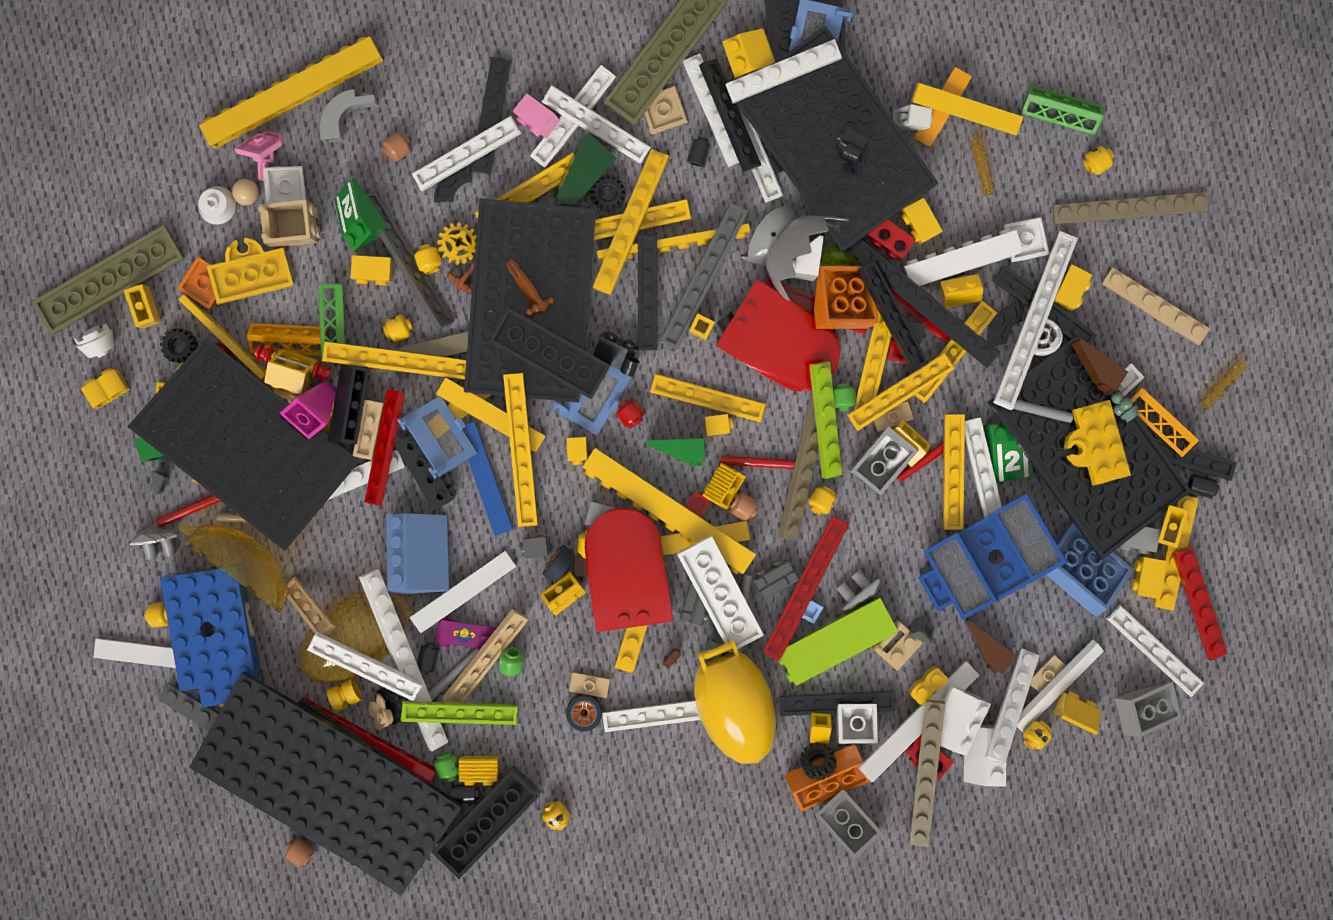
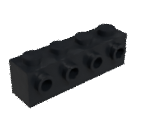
M348 364L340 365L328 440L357 445L370 368Z
M412 435L394 444L433 511L455 499L454 494L456 492L451 484L446 483L444 479L446 477L445 474L434 479L429 471L432 465Z

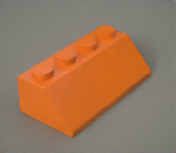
M855 744L846 746L834 753L837 767L834 768V773L829 772V778L826 775L824 776L825 780H821L820 777H818V780H815L814 777L810 779L808 775L806 776L802 767L793 769L785 774L788 785L801 812L834 798L842 789L847 792L870 782L858 768L863 761ZM823 757L817 761H812L811 764L813 766H819L822 763H824L825 758Z

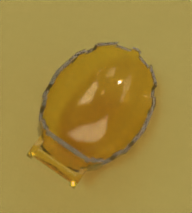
M182 521L179 524V530L188 536L183 542L187 546L193 545L192 549L197 555L201 556L204 554L207 556L208 563L223 570L240 584L247 587L248 592L258 599L264 600L268 606L281 613L289 594L286 574L275 555L262 542L237 527L212 524L196 528L188 521Z
M365 591L353 593L334 603L325 611L336 626L327 637L381 663L390 655ZM400 594L391 595L406 615V618L403 619L395 608L405 633L407 621L416 613L411 611ZM311 628L302 639L298 655L299 665L305 676L314 682L331 684L360 676L308 651L307 649L315 636Z

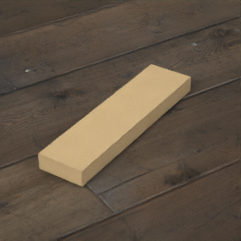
M294 576L282 589L283 593L315 634L319 632L328 636L336 628L335 624L300 579Z

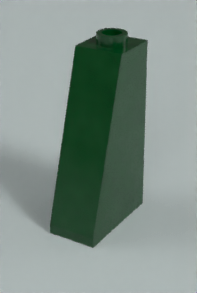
M587 130L583 133L554 193V196L557 198L555 202L559 206L574 207L617 159Z

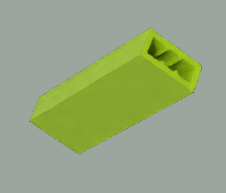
M877 596L790 642L779 663L781 666H786L788 670L785 672L790 683L794 681L797 686L898 633V630L880 596Z

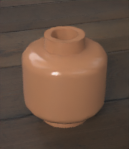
M394 133L382 142L383 147L381 150L389 161L397 162L410 153L409 145L411 143L406 135L402 136L399 133Z
M744 492L735 494L729 505L730 513L744 521L750 517L753 518L758 511L756 507L757 502L753 497Z
M298 838L295 841L291 840L285 847L287 851L285 858L297 867L307 866L314 856L313 846L302 838Z

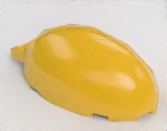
M731 639L729 643L703 653H697L700 665L696 671L694 696L698 716L710 739L726 756L741 764L759 763L770 752L774 742L776 711L770 687L760 668L747 655L739 652L734 640ZM729 650L733 651V653L705 663L704 661Z

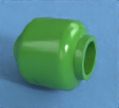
M849 383L834 385L835 408H839V412L850 411V407L856 404L855 388L850 386Z
M508 648L502 651L498 664L500 672L508 677L519 675L524 666L525 659L523 653L517 648Z
M451 752L437 756L434 767L438 779H445L446 782L456 780V775L459 774L457 756L451 755Z

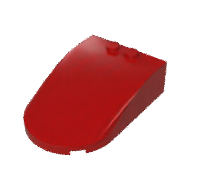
M759 280L755 281L716 344L718 348L784 388L793 391L812 390L810 364L830 362L831 376H833L840 359L839 342L832 329H816L815 315L793 301L786 300L780 293Z
M615 508L599 515L588 528L584 545L596 633L673 622L662 541L656 524L651 518L649 519L646 515L642 514L641 511L632 508Z

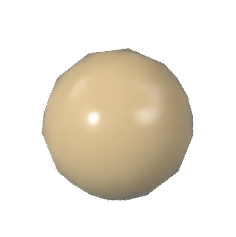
M241 179L234 184L232 195L237 203L244 206L251 205L258 199L259 188L254 181Z

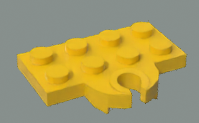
M244 238L248 251L246 253H239L237 251L239 244L237 240L233 241L226 249V262L207 266L217 304L294 286L284 249L280 248L264 252L261 245L255 240Z
M1110 400L1072 410L1077 429L1065 437L1064 449L1072 448L1073 445H1076L1079 449L1077 455L1070 454L1066 456L1072 465L1088 467L1092 485L1130 476L1129 466Z

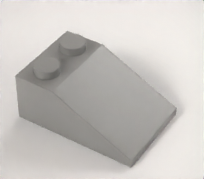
M888 426L859 457L850 470L879 495H882L917 454L918 450Z
M1172 681L1132 691L1115 698L1123 734L1126 736L1142 737L1182 718Z
M844 789L815 814L853 859H857L884 834Z

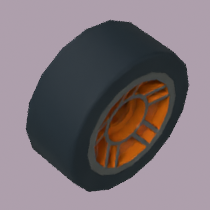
M562 545L548 562L543 575L556 583L566 572L576 553Z
M579 694L568 703L566 710L567 721L575 730L582 732L590 731L596 728L601 721L602 705L594 696ZM583 709L588 711L585 717L580 713Z

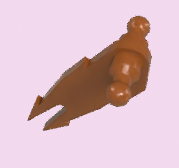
M512 258L509 259V262L506 263L509 272L513 275L520 290L527 298V303L531 307V309L526 310L525 314L532 316L534 313L541 314L545 312L548 305L554 303V298L548 297L547 300H542L531 281L519 268L520 266Z
M474 263L462 278L455 276L453 272L447 273V278L454 282L458 290L469 292L471 296L472 287L468 280L473 275Z

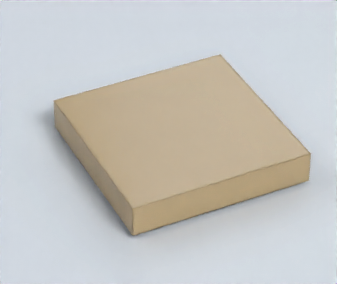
M676 86L663 89L644 114L651 135L688 123Z

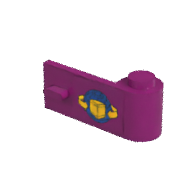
M442 618L438 623L435 641L441 647L457 645L481 649L497 627L462 623L457 620Z

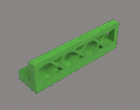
M1030 85L1021 114L1095 135L1104 116V106ZM1030 101L1038 103L1040 109L1035 111L1027 108ZM1055 108L1059 114L1050 116L1046 110ZM1072 113L1076 115L1077 119L1070 122L1064 116ZM1092 119L1096 122L1093 128L1085 126L1083 121Z
M342 284L318 285L321 362H325L322 361L325 340L327 342L333 343L334 341V343L345 344ZM323 289H332V300L330 302L323 297ZM328 306L333 309V319L331 321L324 316V310ZM329 325L333 328L334 338L332 340L325 336V329Z

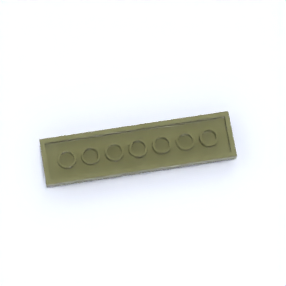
M680 0L605 99L604 104L636 126L727 5V1Z
M162 225L32 301V304L50 335H55L125 294L124 290L145 283L185 258L168 228Z

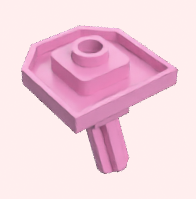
M270 131L258 133L234 149L237 154L252 157L254 161L258 162V179L264 181L263 167H269V162H273V151L282 146L283 138L281 134Z

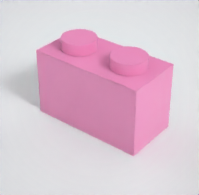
M527 93L512 111L517 116L516 121L524 127L528 125L531 127L529 130L537 137L541 135L545 139L560 122L552 111Z

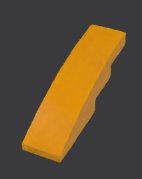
M955 67L943 86L942 91L961 96L972 76ZM931 108L933 119L930 128L917 131L913 138L929 148L950 115Z

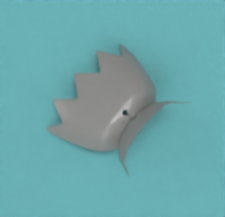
M781 198L784 206L776 208L767 214L757 226L749 244L748 257H738L752 263L765 265L774 287L789 301L790 299L782 286L781 280L796 276L793 258L812 252L809 235L829 231L825 219L848 221V219L835 216H800L797 218L795 213ZM775 232L776 236H771V233Z

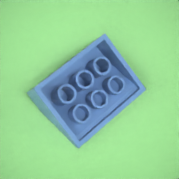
M408 513L386 515L387 591L391 595L449 591L447 515Z
M1071 522L1056 540L1068 563L1046 575L1091 614L1097 616L1109 609L1133 569L1114 552L1100 560L1075 524Z

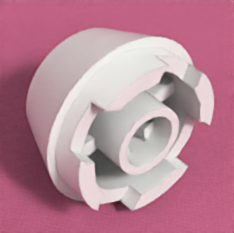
M213 186L201 194L198 201V210L205 221L211 224H223L234 215L236 201L228 189Z
M1047 319L1034 352L1036 356H1049L1062 343L1061 329L1053 321Z
M107 323L103 324L101 329L98 325L84 331L83 337L76 336L74 338L77 343L76 347L88 358L102 357L108 354V350L115 346L112 329H109Z

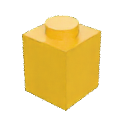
M697 314L689 333L706 341L715 322Z
M728 414L705 417L707 436L728 434L730 429H733L732 418H728Z
M587 437L567 438L568 461H572V465L584 464V460L588 459Z
M811 713L809 727L810 743L829 744L831 714Z

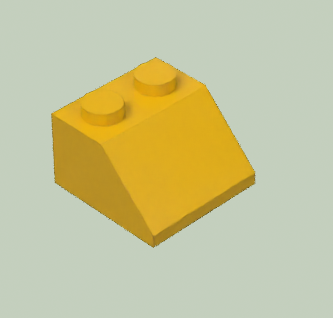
M763 28L741 33L723 41L736 79L766 68L775 62Z
M1071 691L1068 694L1063 692L1053 713L1097 735L1102 712L1096 708L1097 704L1088 699L1086 702L1079 700V695Z

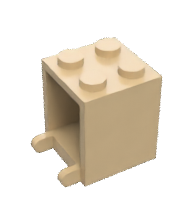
M308 200L260 204V207H258L261 213L263 232L261 237L264 244L270 247L318 243V238H321L320 227L316 224V219H319L318 208Z

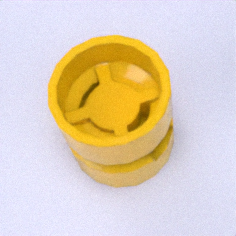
M353 678L343 682L341 687L336 685L327 690L328 700L336 712L347 708L348 704L354 705L362 701L361 691Z

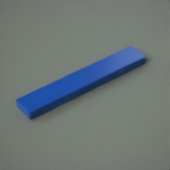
M476 422L468 423L462 430L478 453L468 459L493 533L496 536L513 530Z

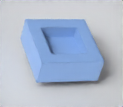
M811 600L802 618L814 624L823 607Z

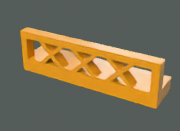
M251 323L247 340L250 353H254L256 349L254 341H260L265 344V348L273 346L274 353L276 354L281 349H285L304 356H321V350H315L311 347L312 344H320V326ZM326 328V329H325V336L327 337V335H328V329ZM274 342H279L283 345V347L277 348L272 344ZM298 343L302 346V348L296 349L292 346V344Z
M1138 387L1133 392L1134 395L1130 398L1132 402L1138 397L1144 402L1145 409L1138 411L1145 412V417L1141 413L1138 414V417L1181 457L1199 441L1142 387ZM1148 412H1155L1159 416V422L1151 423L1148 420ZM1162 425H1169L1173 429V436H1165L1162 433ZM1176 438H1183L1188 443L1182 451L1176 446Z

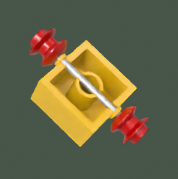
M262 343L254 351L256 361L259 362L261 359H264V363L268 364L264 383L270 384L274 388L289 390L293 394H302L318 377H321L322 382H324L326 379L329 380L332 374L330 364L324 367L321 361L318 362L316 359L285 349H281L276 354L274 353L273 346L265 348V344Z

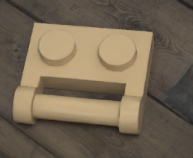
M896 620L894 624L898 632L901 630L904 633L903 636L887 653L883 649L897 633L879 642L877 645L875 644L872 649L898 671L923 642L910 636V631L900 621Z

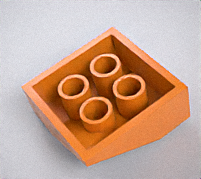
M819 266L814 305L816 329H868L879 323L877 307L857 269L863 266Z

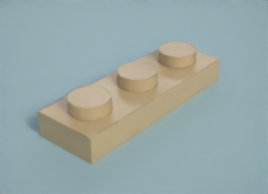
M364 400L358 441L353 452L354 457L373 460L384 403Z

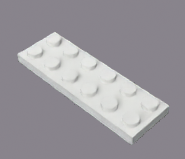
M711 535L677 552L681 563L725 644L733 639L737 649L764 636Z

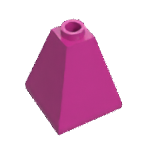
M324 381L299 395L280 414L304 436L310 439L329 423L336 391L330 383Z

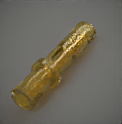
M982 137L970 140L974 155L972 159L976 163L983 197L994 195L995 192L987 163L988 154H985Z
M1237 360L1218 383L1209 388L1210 391L1199 401V405L1208 411L1218 399H1222L1223 393L1247 369V366L1242 361Z

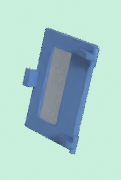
M800 0L795 24L792 26L789 51L825 25L838 42L843 17H847V21L850 22L853 10L849 9V12H845V8L811 0Z
M610 366L592 400L580 393L579 403L564 401L563 405H560V401H556L552 409L559 408L558 413L591 433L598 435L610 413L614 412L619 404L617 401L632 377L623 374L618 368Z
M440 396L404 416L402 420H397L403 430L409 429L432 465L429 471L434 479L478 454L462 430L466 427L460 417L454 418Z

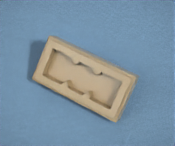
M906 401L873 422L877 432L885 430L888 426L890 428L896 426L902 419L907 422L913 420L914 417L909 403Z
M1053 654L1033 674L1030 685L1040 693L1066 665Z
M572 672L569 692L607 698L610 679Z

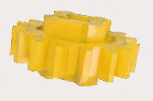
M458 222L457 226L454 227L450 223L449 229L444 227V233H439L438 235L442 239L437 241V245H441L438 252L444 253L443 259L449 258L448 263L455 260L456 265L460 261L466 264L467 259L471 261L473 259L472 254L475 255L477 235H472L474 229L467 230V224L461 227L460 222ZM459 232V234L452 235L450 233ZM457 240L460 241L459 247L455 246ZM458 253H466L464 255L457 256Z

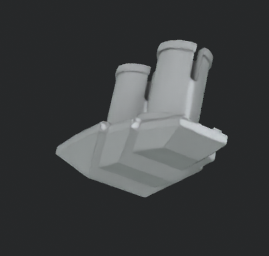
M146 528L136 534L130 545H142L145 559L151 560L158 556L154 543L161 542L164 556L171 557L177 553L173 538L178 536L180 530Z
M861 570L856 572L852 579L862 590L857 595L846 582L841 584L837 591L847 602L846 606L843 607L844 612L851 611L868 600L875 598L881 587L880 580L877 579L871 583Z

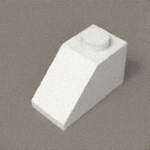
M911 104L893 110L892 119L900 130L921 131L930 128L933 119L931 115L932 109Z

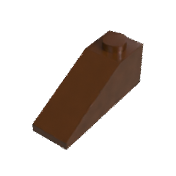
M1078 339L1073 341V348L1093 383L1098 385L1097 388L1104 393L1117 391L1128 371L1084 340Z
M967 619L965 624L983 660L988 663L986 667L994 673L999 671L1003 674L1016 655Z

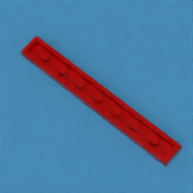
M834 516L831 517L762 653L781 661L849 527L848 523Z

